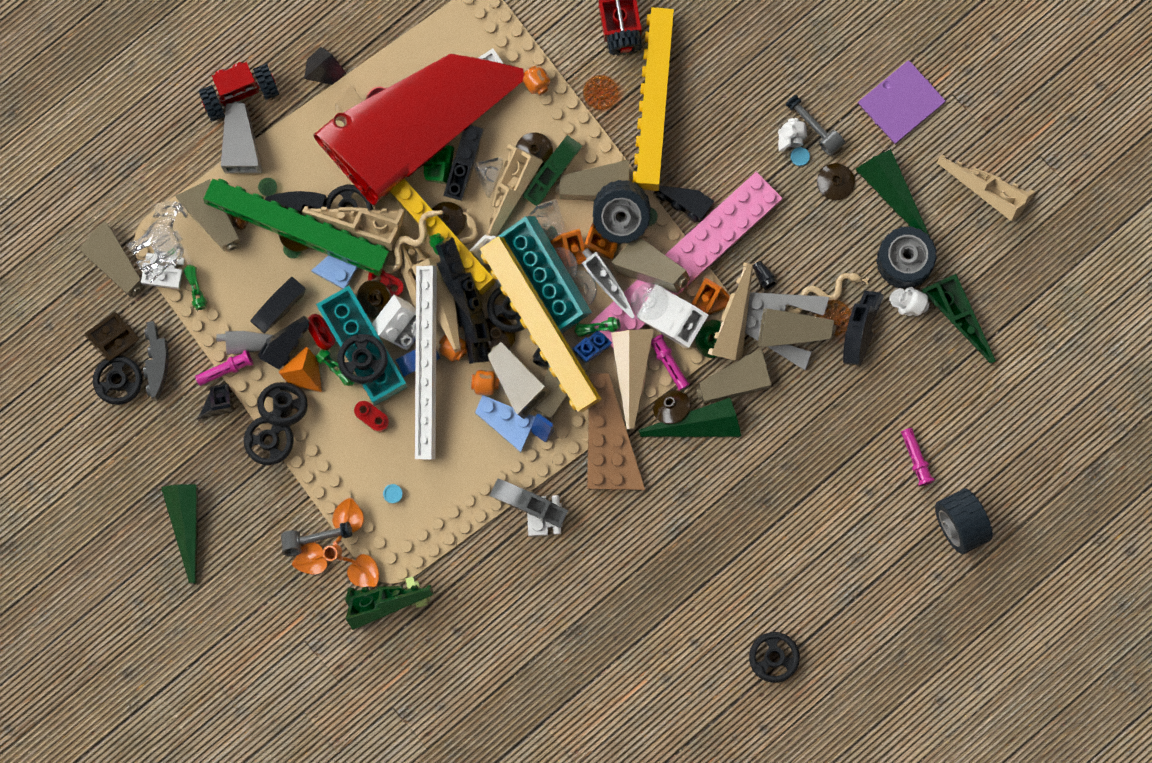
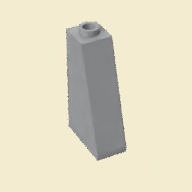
M233 102L226 104L221 168L225 174L262 173L250 114L245 103Z

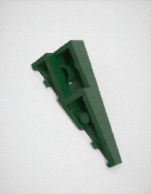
M956 273L922 289L923 293L927 294L936 307L989 363L996 361Z
M731 398L693 410L678 423L664 424L659 422L638 430L640 437H741Z

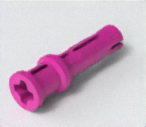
M663 334L658 335L651 340V345L657 354L656 358L662 360L678 390L681 391L690 384L671 355L672 349L666 345Z
M244 350L242 354L235 357L230 356L226 362L195 375L196 381L199 386H202L230 372L237 373L239 369L253 365L252 357L247 350Z
M913 428L901 431L912 459V470L916 473L919 480L918 486L922 487L934 482L935 479L932 478L928 469L929 463L922 456Z

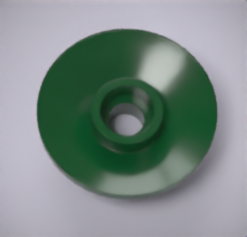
M708 320L704 322L696 335V347L705 357H717L708 354V351L715 346L717 339L714 336L720 330L721 321Z

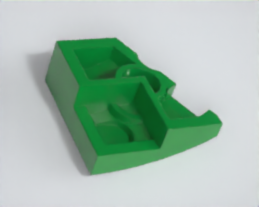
M446 145L423 165L425 180L447 184L455 147Z

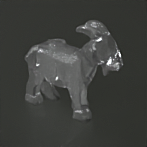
M166 201L155 204L153 218H160L150 225L137 241H131L127 244L133 255L143 248L152 246L154 254L151 258L136 261L141 271L147 269L144 273L150 283L163 274L168 266L176 265L177 261L183 256L184 248L180 242L183 239L177 230H173V223L177 213H183L185 218L188 217L187 210L180 202Z

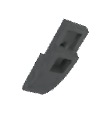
M154 321L146 322L147 328L144 329L146 340L150 342V347H147L149 358L152 359L145 361L146 366L143 367L144 377L148 378L149 385H146L148 397L151 396L153 401H158L168 373L169 351L166 339H159L157 325Z
M497 478L489 495L558 528L561 527L568 512L567 509L499 478Z

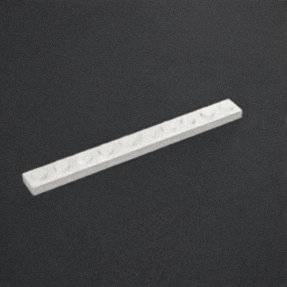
M416 266L415 459H435L437 266Z

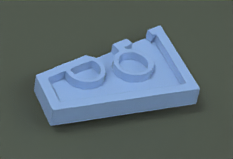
M328 255L311 271L344 289L348 286L358 267Z
M482 395L475 414L521 453L531 431L535 416L529 414L523 419L514 411L513 407Z

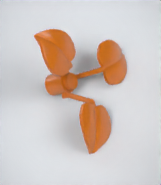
M348 498L337 506L333 513L332 522L335 528H340V523L349 522L352 532H356L364 523V514L354 499ZM342 535L332 545L326 546L324 550L321 545L314 542L303 545L301 547L302 552L292 562V566L301 572L319 574L327 568V561L339 559L340 561L353 563L348 567L347 575L354 585L359 587H376L379 581V569L371 556L360 554L356 560L342 556V548L338 545L339 541L343 538Z

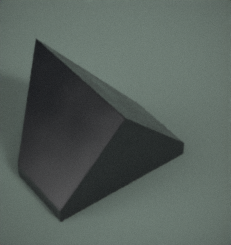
M320 47L307 59L304 79L333 85L346 75L345 70L334 56Z
M225 383L210 387V392L197 420L234 412L229 384Z

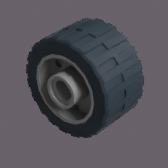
M627 180L612 181L606 186L604 185L597 193L593 204V223L597 232L604 239L606 238L610 242L617 244L631 243V241L639 239L645 233L649 226L650 203L648 195H646L643 188Z
M904 226L892 230L890 234L888 233L885 236L877 253L876 264L878 265L877 269L881 277L888 284L896 288H915L928 279L935 266L937 251L934 242L927 233H924L919 228Z
M964 488L936 502L935 513L939 525L948 542L958 553L966 554L992 540V526L987 513L979 499L969 489Z

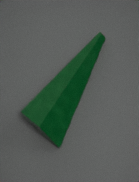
M891 149L872 157L855 169L897 215L907 222L908 226L916 229L919 228L928 234Z
M196 484L162 487V493L187 578L190 584H196L199 487Z
M413 585L408 589H404L403 586L377 587L376 590H369L367 587H363L361 590L348 588L345 599L349 606L346 621L352 630L432 596L433 589L431 585H428L426 588H418L417 585Z

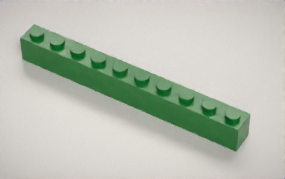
M212 178L203 198L204 204L377 276L381 275L389 258V251L380 244L375 246L363 237L356 238L351 236L352 234L346 230H336L329 223H319L316 221V218L310 215H300L293 208L286 209L281 207V204L271 200L269 202L264 200V197L259 194H249L240 186L232 187L223 179L216 180Z

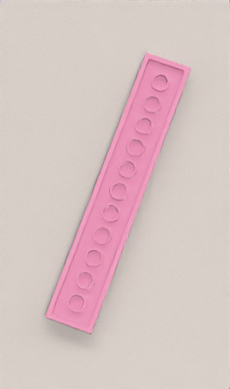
M757 172L748 178L665 254L687 271L690 280L685 288L782 201V197ZM637 280L624 291L634 313V319L613 301L590 324L601 323L608 320V317L614 316L619 318L621 324L620 329H617L616 332L642 329L646 323L636 317L655 285ZM682 288L678 293L670 290L667 291L678 296L685 288ZM609 330L599 331L603 333L612 342L610 347L614 350L611 333L613 332H610Z

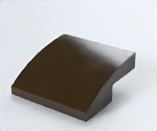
M116 311L84 334L108 362L139 340V337L128 324L124 323Z

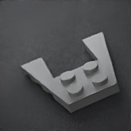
M750 292L745 333L758 341L763 309L765 308L785 311L786 306L790 305L824 316L829 297ZM788 344L768 347L806 371L812 352Z

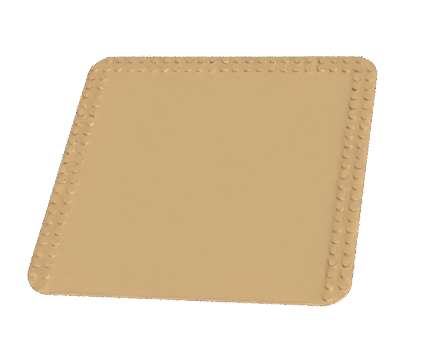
M451 0L257 137L255 140L262 173L225 174L221 164H219L180 193L209 179L212 181V178L216 180L223 179L232 187L240 186L249 194H259L264 197V200L265 197L293 191L315 192L328 197L329 193L339 186L354 185L320 147L313 136L315 132L338 114L335 111V103L351 84L354 83L357 87L356 93L361 98L366 99L367 94L373 88L380 86L388 88L448 54L478 58L491 49L495 50L503 64L523 68L524 72L533 66L543 68L551 80L548 86L549 90L542 95L538 93L531 94L522 82L471 124L483 128L484 131L476 162L462 201L443 196L447 184L425 180L423 166L411 176L404 178L431 209L441 202H452L460 206L463 212L469 210L468 215L476 221L478 236L474 242L464 245L468 250L484 235H487L490 224L487 222L488 218L493 216L494 207L492 203L498 180L502 177L505 167L502 165L504 160L507 161L509 150H507L508 144L516 147L517 142L522 136L536 132L545 135L551 141L554 152L567 135L583 147L562 175L627 159L503 0ZM336 121V124L338 126L344 127V123L342 121ZM463 131L447 144L448 146L455 147L453 160L456 157ZM536 146L531 147L532 152L538 150ZM630 165L629 181L633 183V171L635 170ZM541 168L537 170V172L535 173L534 177H533L532 180L530 181V183H529V185L527 186V188L530 186V184L532 183L533 179H534L535 176L538 174V172L541 170ZM555 183L538 207L521 196L497 236L525 216H535L550 241L560 234L580 229L583 244H585L593 223L594 200L560 199L559 193H556ZM644 190L649 198L650 220L648 228L640 238L665 255L685 235L650 190ZM390 192L377 204L373 205V210L387 208V210L399 211V209H404ZM353 193L351 198L356 201L358 208H367L365 200L359 194ZM340 194L333 200L331 209H338V204L343 199ZM175 195L142 220L135 233L134 251L142 268H144V264L152 265V261L146 260L147 253L154 254V252H159L161 255L171 256V254L185 258L184 265L177 264L176 269H182L183 271L180 290L164 287L157 288L214 366L226 362L230 356L240 355H227L226 341L217 342L216 334H225V331L263 333L250 320L290 277L295 278L306 288L304 296L265 334L274 335L303 316L308 318L312 314H318L322 317L316 304L342 290V288L311 271L328 256L327 254L312 248L302 252L288 250L281 243L278 234L249 222L244 229L234 227L241 244L232 251H223L180 205ZM405 210L401 232L417 240L420 236L419 224ZM227 213V215H228V217H229V219H230V221H231V223H232V225H233L232 217H231L230 214ZM449 216L443 217V221H448L450 219ZM465 222L462 232L456 236L458 239L471 236L472 230L469 229L467 222ZM427 234L424 244L417 248L426 259L439 258V255L430 246V237ZM629 243L618 244L613 259L602 257L623 292L637 279L616 272L611 262ZM394 248L392 251H389V258L385 265L393 266L395 264ZM561 260L592 311V314L579 323L590 324L613 300L591 277L583 264L570 267ZM160 262L159 266L169 268V263ZM486 263L482 265L492 276L490 265ZM187 265L197 267L199 289L208 302L206 304L207 308L197 311L192 306V288L184 274V269ZM400 267L392 272L391 275L400 279L403 283L404 291L399 297L413 306ZM708 267L678 297L692 304L705 278L721 286L730 296L731 294L710 267ZM360 268L356 270L348 284L356 298L359 287L368 281L369 274L368 271ZM376 277L374 280L381 281V277ZM495 284L483 295L478 291L486 319L489 318L487 313L488 299L497 288ZM397 286L391 287V291H397L398 289ZM502 293L496 298L494 303L502 305L507 297ZM510 305L506 307L507 310L514 311ZM725 309L708 315L705 322L708 320L721 321ZM367 315L372 324L376 317ZM437 316L436 350L441 359L436 361L435 459H415L416 371L403 376L395 360L415 350L416 340L407 351L380 337L408 387L375 406L388 417V428L383 432H376L355 416L354 407L358 402L368 401L373 405L362 384L354 383L351 386H344L340 378L331 371L328 365L325 363L319 364L322 392L301 388L307 397V412L299 422L290 426L294 436V444L289 456L283 460L333 529L336 528L333 525L332 517L337 506L348 498L354 499L364 514V523L358 531L352 532V537L342 538L341 541L355 560L360 554L371 556L379 569V582L387 584L406 582L405 578H414L510 508V505L489 496L497 478L532 492L588 451V409L584 412L574 410L569 403V400H571L569 397L552 421H550L553 423L554 432L547 442L542 441L530 431L521 453L476 415L475 411L482 395H476L474 390H471L472 374L475 375L478 370L494 372L495 370L490 360L483 363L469 364L468 353L460 361L456 360L453 362L443 356L439 351L441 346L439 341L445 335V332ZM457 316L459 336L466 341L464 327H459ZM507 319L512 325H517L516 319ZM646 324L642 329H654V328H652V327H650L649 325ZM574 325L562 333L570 348L573 349L583 339L589 338L595 332L579 337L574 331L576 326ZM528 328L515 332V341L510 350L543 383L549 364L547 367H540L533 363V355L539 346L531 341L529 337L531 333ZM654 329V335L652 336V339L658 335H661L662 333ZM308 330L305 334H301L303 337L298 339L300 342L297 348L290 352L288 362L306 346L315 356L322 350L317 346ZM497 330L493 331L492 335L495 337L499 336L500 332ZM663 335L666 345L672 349L671 355L685 378L713 359L703 356L698 351L696 337L689 348H684ZM335 339V344L328 351L331 353L330 358L338 363L337 358L340 346ZM650 345L651 352L647 361L648 368L643 393L639 401V412L676 386L662 360L656 358L657 354L652 345ZM609 347L589 361L591 366L586 374L588 378L589 373L609 374L623 421L626 423L615 353ZM260 351L249 352L253 360L252 366L248 365L239 369L237 373L230 372L222 376L253 420L261 417L257 403L263 389L273 383H286L284 378L278 373L279 369L259 358L258 353ZM499 380V390L495 389L494 394L487 397L512 407ZM286 391L291 394L292 400L298 398L294 393ZM267 397L264 402L267 412L273 411V398ZM362 407L360 409L361 413H365L367 411L366 407ZM292 409V413L289 416L283 418L291 417L295 415L299 410ZM535 409L530 413V415L536 417L537 412L535 411ZM376 419L375 423L378 425L381 424L382 419ZM264 423L258 427L263 431L270 430L272 425ZM281 431L277 435L280 440L278 446L280 451L285 449L287 443L285 431ZM273 436L266 437L270 443L273 442ZM390 484L398 485L403 493L401 500L395 504L388 503L383 497L385 487Z

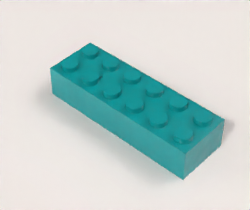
M525 216L498 235L507 242L561 333L566 332L592 314L588 304L535 216Z
M350 286L316 304L340 347L348 338L359 334L372 335L381 341ZM369 342L366 349L370 351L374 360H380V351L374 344ZM355 343L345 353L348 362L352 361V354L358 349ZM388 351V363L384 373L377 380L362 384L374 406L408 388ZM361 355V356H359V357H358V362H359V363H364V362H366L367 359H368V356H366V355ZM356 368L354 372L356 376L365 377L373 374L374 370L372 368L367 370Z

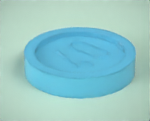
M798 147L792 151L791 161L794 165L804 166L808 163L810 155L805 148Z
M396 484L386 486L383 491L384 499L391 504L399 502L403 495L401 488Z

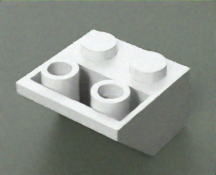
M393 295L372 323L378 336L408 351L416 340V308L409 302Z

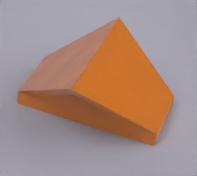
M592 223L584 248H589L593 254L598 252L602 257L613 259L618 244L612 243L606 238L604 239L597 232L594 223Z
M580 229L560 234L550 241L560 259L570 267L580 265L586 260L582 253L585 248Z
M705 278L692 305L710 315L725 309L730 295L721 286Z
M307 346L278 371L288 383L297 385L300 388L322 392L318 359Z

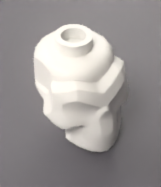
M791 118L778 130L779 151L782 152L787 147L803 146V140L807 137V128L804 122L799 121L798 118Z
M908 287L905 290L899 288L892 292L889 297L890 303L893 307L898 308V312L901 315L919 316L929 308L927 294L913 287Z

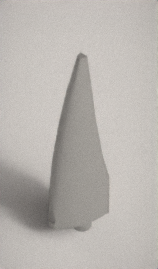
M589 248L585 249L582 252L586 257V260L582 263L583 266L611 299L634 319L635 316L631 306L608 265L598 252L592 254Z
M225 331V334H216L217 342L226 341L227 355L242 354L244 350L248 352L260 351L266 340L272 335L249 331Z

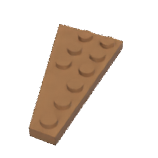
M589 373V379L602 400L588 408L587 489L645 490L609 374Z

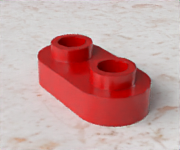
M384 270L380 276L369 272L368 280L381 277L380 282L389 289L391 297L393 295L398 297L402 295L404 286L400 279L386 273ZM397 286L398 289L397 291H391V287Z
M310 315L308 317V331L319 348L329 350L335 344V337L320 315Z
M360 401L355 405V416L372 430L383 432L388 428V417L371 403ZM362 407L367 408V411L365 413L360 412V409ZM378 418L382 419V423L379 425L375 423Z

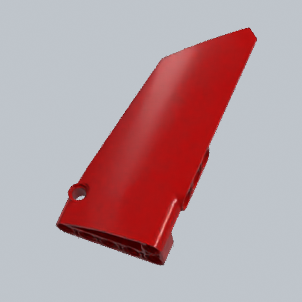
M448 54L349 110L336 114L332 120L315 132L313 136L320 147L372 205H375L389 194L392 188L399 182L411 176L439 153L452 139L522 83L524 70L523 68L489 60ZM336 121H342L344 123V127L338 126L336 124Z

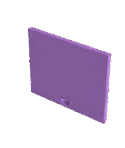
M908 60L858 101V104L875 122V125H878L888 138L896 144L946 101Z

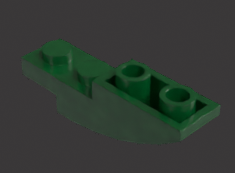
M567 135L543 165L522 196L538 207L583 146Z

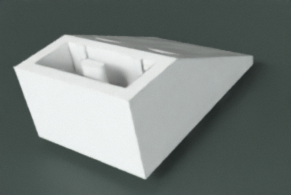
M655 285L636 318L682 347L689 348L707 319L708 314L660 286Z

